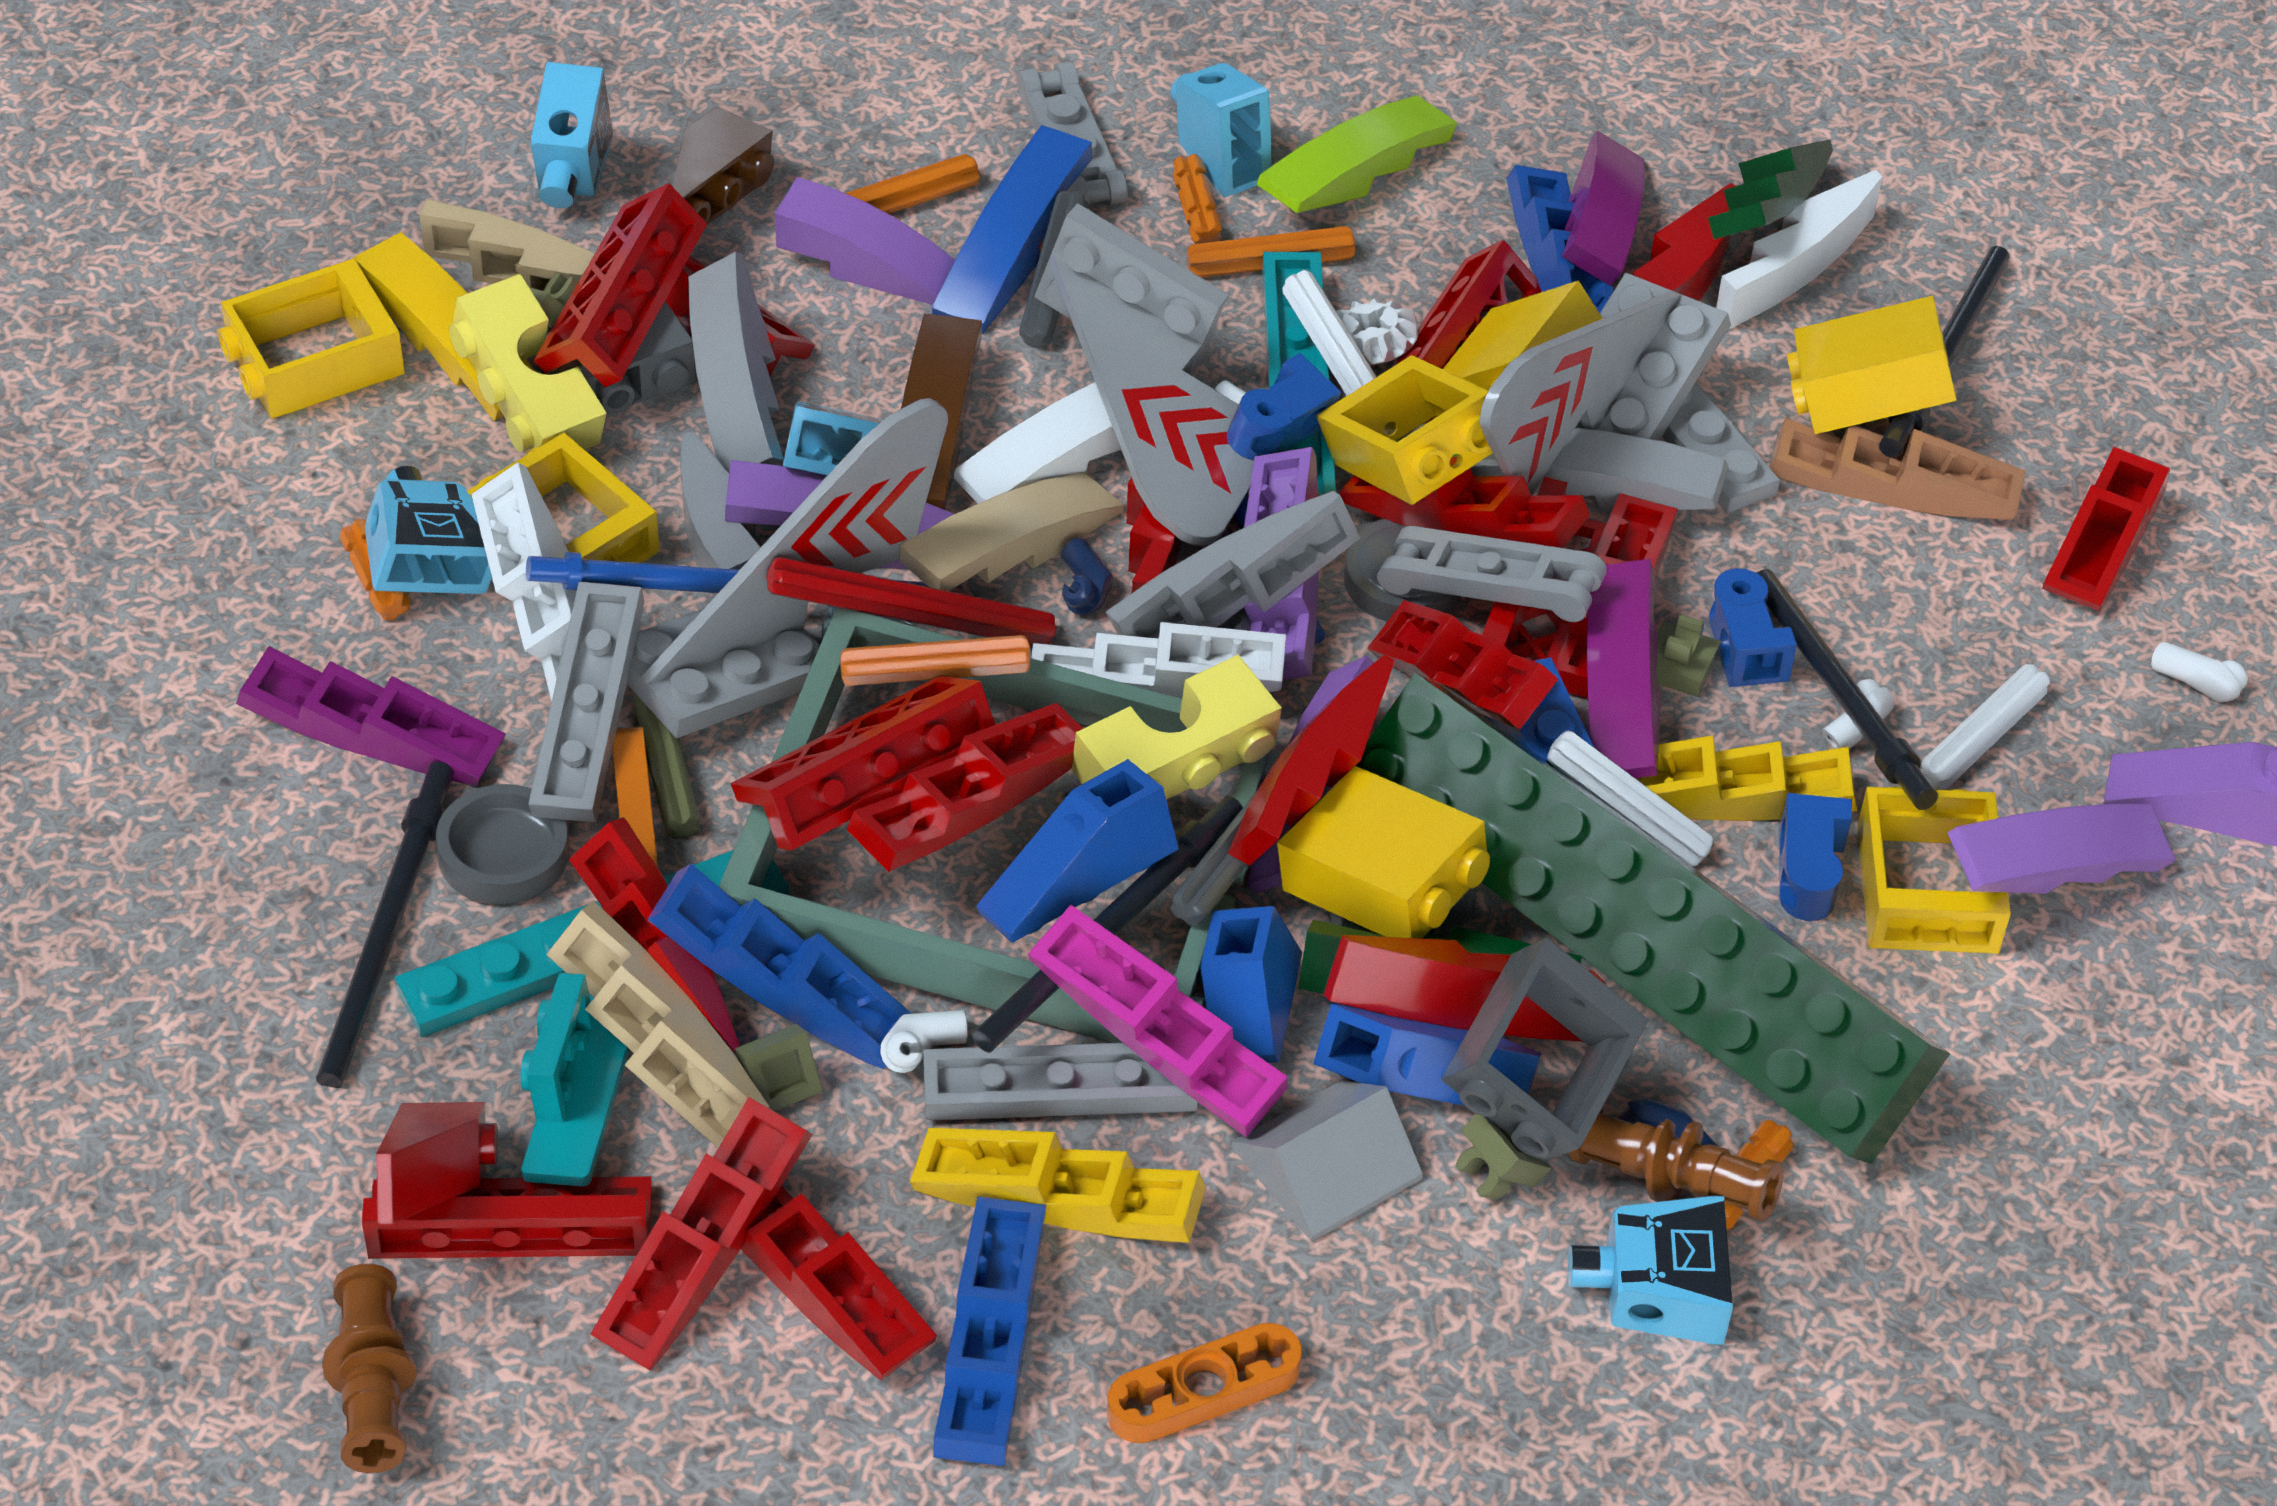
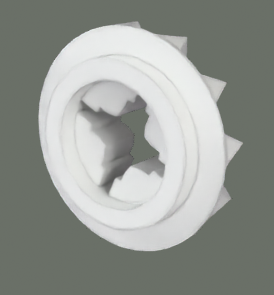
M1374 297L1370 303L1360 304L1352 301L1350 310L1336 311L1369 365L1385 363L1402 356L1412 348L1417 340L1418 327L1413 310L1402 308L1399 300H1392L1382 304L1377 297Z

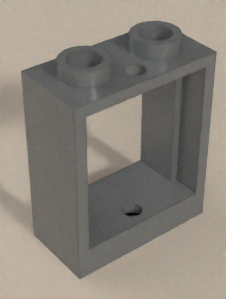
M1546 937L1511 954L1441 1080L1459 1094L1461 1102L1469 1110L1478 1115L1488 1117L1511 1135L1512 1142L1519 1150L1546 1162L1579 1149L1582 1146L1649 1019ZM1525 995L1589 1046L1553 1113H1550L1488 1063Z

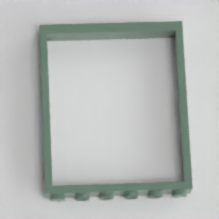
M836 607L771 762L825 734L845 686L840 670L841 651L845 648L962 639L862 612ZM1031 658L1029 670L1025 673L962 677V679L981 681L986 698L1034 711L1057 702L1075 721L1087 726L1131 706L1146 725L1157 731L1174 733L1187 729L1179 719L1181 698ZM1271 749L1268 754L1256 762H1243L1237 765L1242 766L1243 769L1234 798L1243 807L1258 790L1282 752ZM753 804L719 884V887L740 906L756 898L803 940L820 933L867 975L997 1010L1040 970L1034 963L761 888L778 848L763 806ZM1246 865L1233 884L1243 886L1249 865ZM1229 888L1202 923L1191 926L1175 974L1178 990L1202 1007L1205 998L1195 996L1198 984H1203L1201 961L1213 911L1235 909L1237 897L1227 895ZM1061 988L1027 1018L1105 1041L1123 1043L1079 1006Z

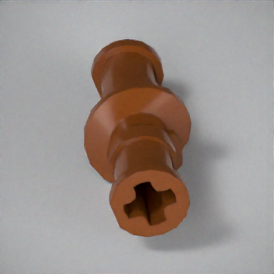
M1603 1109L1600 1110L1582 1146L1569 1152V1156L1574 1162L1586 1164L1593 1160L1618 1168L1623 1174L1638 1179L1645 1178L1649 1197L1656 1202L1671 1201L1683 1189L1690 1191L1697 1198L1724 1196L1725 1203L1748 1210L1750 1218L1762 1222L1770 1217L1777 1204L1784 1177L1781 1162L1767 1159L1761 1164L1732 1155L1725 1148L1710 1144L1702 1145L1703 1126L1699 1122H1690L1681 1137L1678 1138L1676 1137V1125L1670 1119H1666L1660 1125L1654 1127L1642 1122L1634 1124L1605 1115Z
M358 1264L348 1267L340 1272L333 1281V1296L341 1307L342 1322L339 1325V1336L335 1337L324 1350L322 1360L324 1378L334 1390L342 1393V1412L346 1416L347 1434H345L341 1441V1460L350 1469L367 1474L388 1471L402 1463L407 1443L402 1431L398 1430L397 1410L400 1405V1394L410 1388L417 1377V1366L413 1357L405 1352L403 1335L396 1331V1323L392 1318L391 1303L397 1290V1278L392 1271L376 1264Z

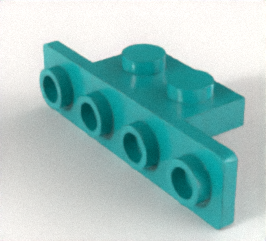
M558 974L551 999H543L538 1009V1039L535 1049L526 1050L522 1059L520 1072L521 1087L523 1091H530L536 1117L534 1129L521 1167L523 1179L526 1182L587 1186L591 1183L625 1064L629 1056L630 1049L585 1010L595 998L588 991L585 974Z

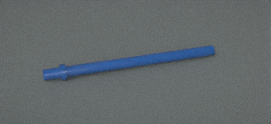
M566 552L564 558L528 556L526 562L527 581L562 583L564 590L577 591L579 582L641 587L642 589L719 593L739 571L736 569L582 559L581 553ZM896 580L929 587L924 582Z

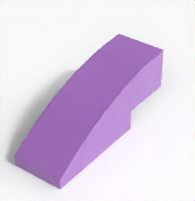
M800 177L795 179L775 212L777 248L830 262V277L927 304H934L955 259L932 241L893 216L834 188Z

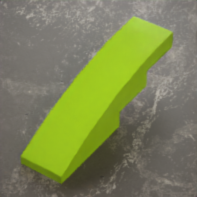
M1418 95L1381 105L1342 122L1303 144L1261 173L1256 185L1296 213L1363 198L1369 194L1375 177L1402 171L1410 167L1417 149L1443 144L1451 140L1458 122Z

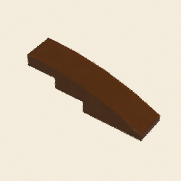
M924 313L901 409L920 399L930 398L936 400L948 414L947 428L926 503L945 510L963 442V423L972 393L973 369L982 337V320Z

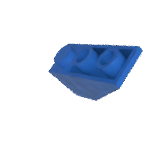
M1127 759L1074 788L976 905L978 913L1013 943L1026 935L1038 931L1043 925L1058 918L1070 905L1077 907L1095 899L1100 893L1132 875L1148 869L1155 862L1179 850L1163 787Z
M1332 1002L1313 1064L1359 1083L1387 1086L1390 1092L1465 1106L1461 1102L1459 1094L1445 1084L1441 1078L1468 1030L1397 1018ZM1501 1038L1488 1063L1529 1095L1542 1053Z

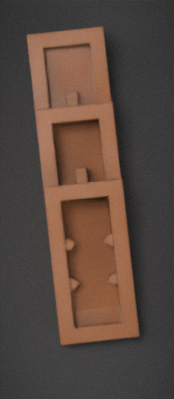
M1785 418L1777 434L1769 468L1778 478L1799 485L1906 510L1951 517L2013 520L2018 513L2026 470L1916 429L1911 433L1902 453L1895 458L1887 457L1880 451L1879 443L1883 437L1882 435L1855 425L1847 427L1842 438H1838L1825 432L1815 434L1813 428Z

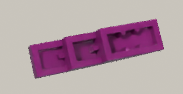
M1596 131L1591 137L1568 201L1574 203L1564 230L1571 232L1562 257L1611 286L1623 272L1634 237L1642 204L1645 167L1644 158L1599 131Z
M1651 559L1606 565L1607 573L1601 586L1597 590L1590 592L1592 604L1587 612L1590 740L1596 750L1632 777L1657 776L1661 692L1656 676L1658 633L1653 617L1655 575Z
M268 646L240 689L236 702L237 705L302 735L340 749L426 774L429 765L433 762L445 763L454 771L451 781L474 786L478 785L506 736V733L394 676H391L383 688L332 661L328 663L323 672H320L271 646Z

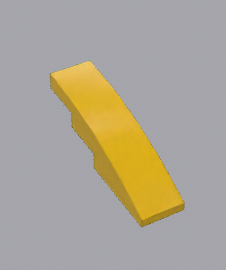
M402 232L354 256L353 258L361 268L379 300L413 346L419 352L427 348L456 386L464 382L494 421L503 417L497 404L490 405L485 400L479 388L477 371L468 357L461 358L458 355L450 339L449 326L453 324L456 298L468 293L434 259ZM526 359L522 360L529 369L535 371Z
M1711 735L1659 744L1657 776L1635 778L1689 819L1727 821L1781 820L1787 793L1852 799V812L1858 811L1849 747L1785 757L1781 741L1717 751L1714 736Z
M928 1128L910 1179V1184L914 1191L961 1205L975 1207L977 1197L1046 1205L1045 1224L1121 1238L1190 1243L1206 1190L1199 1170L1134 1168L1127 1151L1063 1149L1056 1132Z

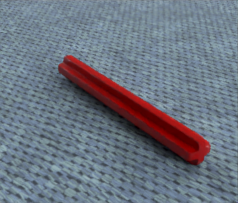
M775 558L766 573L767 588L773 595L988 638L1023 635L1027 637L1029 646H1033V643L1050 645L1052 637H1055L1057 632L1055 616L1048 611L794 559Z

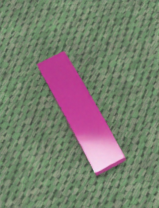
M1070 905L1028 953L1029 960L1120 1041L1191 1098L1246 1138L1288 1089L1287 1076L1234 1040L1231 1026L1179 991L1176 977L1074 906Z

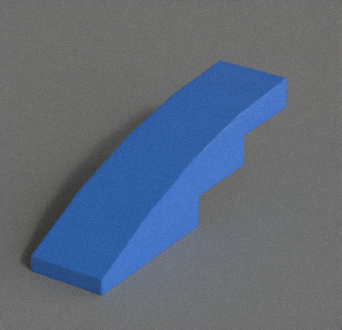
M1044 125L1040 126L984 207L957 255L932 306V314L982 320V334H984L1037 266L1039 260L1038 245L1045 238L1056 196L1061 191H1068L1093 159L1091 141Z
M1515 165L1506 178L1516 225L1528 262L1538 279L1541 291L1544 292L1579 280L1600 313L1614 292L1613 284L1611 286L1562 257L1571 232L1564 230L1574 203L1568 202L1571 195L1567 174Z
M692 863L677 871L647 919L705 966L762 1005L792 1023H797L807 1032L870 1065L882 1069L887 1068L880 1053L881 1043L902 1015L912 1014L820 933L803 940L756 898L740 906Z
M977 1197L957 1291L956 1317L945 1365V1386L934 1434L933 1458L1005 1466L1032 1309L1046 1205Z

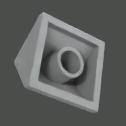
M1341 1080L1253 1129L1247 1138L1242 1135L1233 1140L1231 1148L1311 1242L1420 1181L1423 1175L1387 1086Z

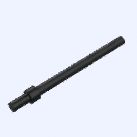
M1993 246L1989 249L1942 332L1949 366L2010 260V254L2004 247ZM1930 407L1888 417L1890 425L1879 443L1880 451L1887 457H1898L1906 446L1913 430L1921 431L1930 415Z
M1769 569L1757 572L1768 585L1766 605L1783 628L1791 627L1797 647L1874 750L1875 764L1890 783L1899 784L1918 810H1926L1932 807L1938 799V793L1920 770L1921 760L1905 739L1895 737L1776 575Z
M433 762L429 765L418 797L413 798L408 803L401 822V828L404 832L402 842L316 1076V1081L321 1086L341 1088L428 844L430 841L436 840L437 825L442 814L445 812L442 805L454 775L453 769L445 763Z
M1226 796L1200 821H1189L1175 834L1179 850L1151 865L1093 920L1116 936L1188 867L1195 868L1242 810L1243 806L1232 796ZM1039 970L973 1031L972 1037L974 1042L983 1051L992 1052L1060 987Z

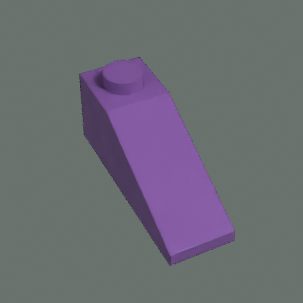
M2256 742L2113 754L2110 761L2103 804H2151L2158 820L2277 846V747Z

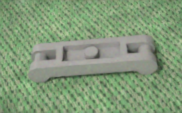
M1073 61L1056 63L1054 70L1037 72L1036 68L1018 70L1016 76L1018 92L1036 132L1041 125L1092 142L1093 159L1068 189V192L1077 191L1082 193L1089 207L1092 203L1107 201L1109 206L1126 203L1128 200V190L1122 170H1117L1079 85L1078 74ZM1059 92L1058 95L1044 97V94Z
M1407 526L1402 528L1393 544L1395 555L1385 559L1377 573V580L1385 590L1396 595L1407 594L1412 588L1552 610L1563 620L1578 622L1586 616L1592 604L1590 592L1597 590L1601 586L1607 573V567L1600 557L1585 551Z

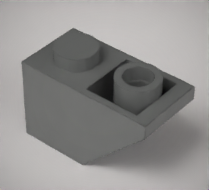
M665 301L621 381L605 388L584 365L580 371L606 413H618L625 410L628 406L662 394L677 392L684 386L696 383L693 342Z

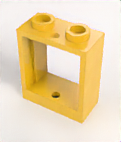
M354 258L221 302L225 327L217 329V336L223 354L229 363L238 361L240 364L238 367L240 379L250 400L259 398L271 419L405 374L399 331ZM341 317L346 319L357 338L356 340L270 369L256 347Z
M1413 355L1316 415L1336 466L1411 505L1493 453L1480 427L1481 408L1488 390ZM1434 416H1438V417L1434 418L1433 420H1431L1430 422H1428L1427 424H1425V425H1423L1422 427H1420L1419 429H1417L1416 431L1412 432L1411 434H1409V435L1406 436L1405 438H1403V439H1401L1400 441L1396 442L1398 439H1400V438L1403 437L1404 435L1408 434L1409 432H1411V431L1414 430L1415 428L1419 427L1420 425H1422V424L1425 423L1426 421L1430 420V419L1433 418ZM1457 454L1456 463L1450 466L1451 457Z
M564 432L542 446L533 448L524 457L494 475L485 477L477 485L467 490V493L472 497L471 494L516 463H520L527 468L541 496L567 482L608 517L602 523L566 544L568 552L581 553L582 559L631 563H642L660 552L657 511Z
M1867 787L1857 824L1869 948L1999 954L2011 915L2008 892L1888 888L1883 841L1952 844L1948 832L1957 826L1999 818L1996 792L1967 791L1963 789L1936 790L1938 793L1936 803L1926 810H1918L1901 787Z

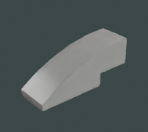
M692 430L682 435L680 469L685 530L693 559L697 567L740 570L761 548L757 543L756 524L725 521L729 473Z

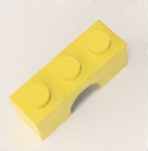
M518 274L456 298L453 324L449 326L451 342L461 358L468 357L477 371L479 388L485 400L490 405L497 404L506 419L508 436L517 451H525L527 454L533 448L542 446L563 432L584 450L601 442L607 413L578 366L559 374L546 375L529 369L522 362V360L538 354L546 338L549 319L522 275Z
M1238 654L1184 681L1179 719L1186 726V730L1174 733L1157 731L1146 725L1133 708L1129 706L1076 732L1072 772L1083 784L1129 759L1163 787L1167 800L1190 788L1193 790L1201 789L1210 784L1220 773L1243 762H1256L1268 754L1276 745L1282 707Z

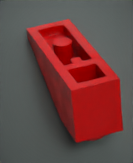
M485 1102L401 1103L376 1153L378 1224H394L480 1186L486 1172V1166L496 1165L498 1161L497 1123H486Z

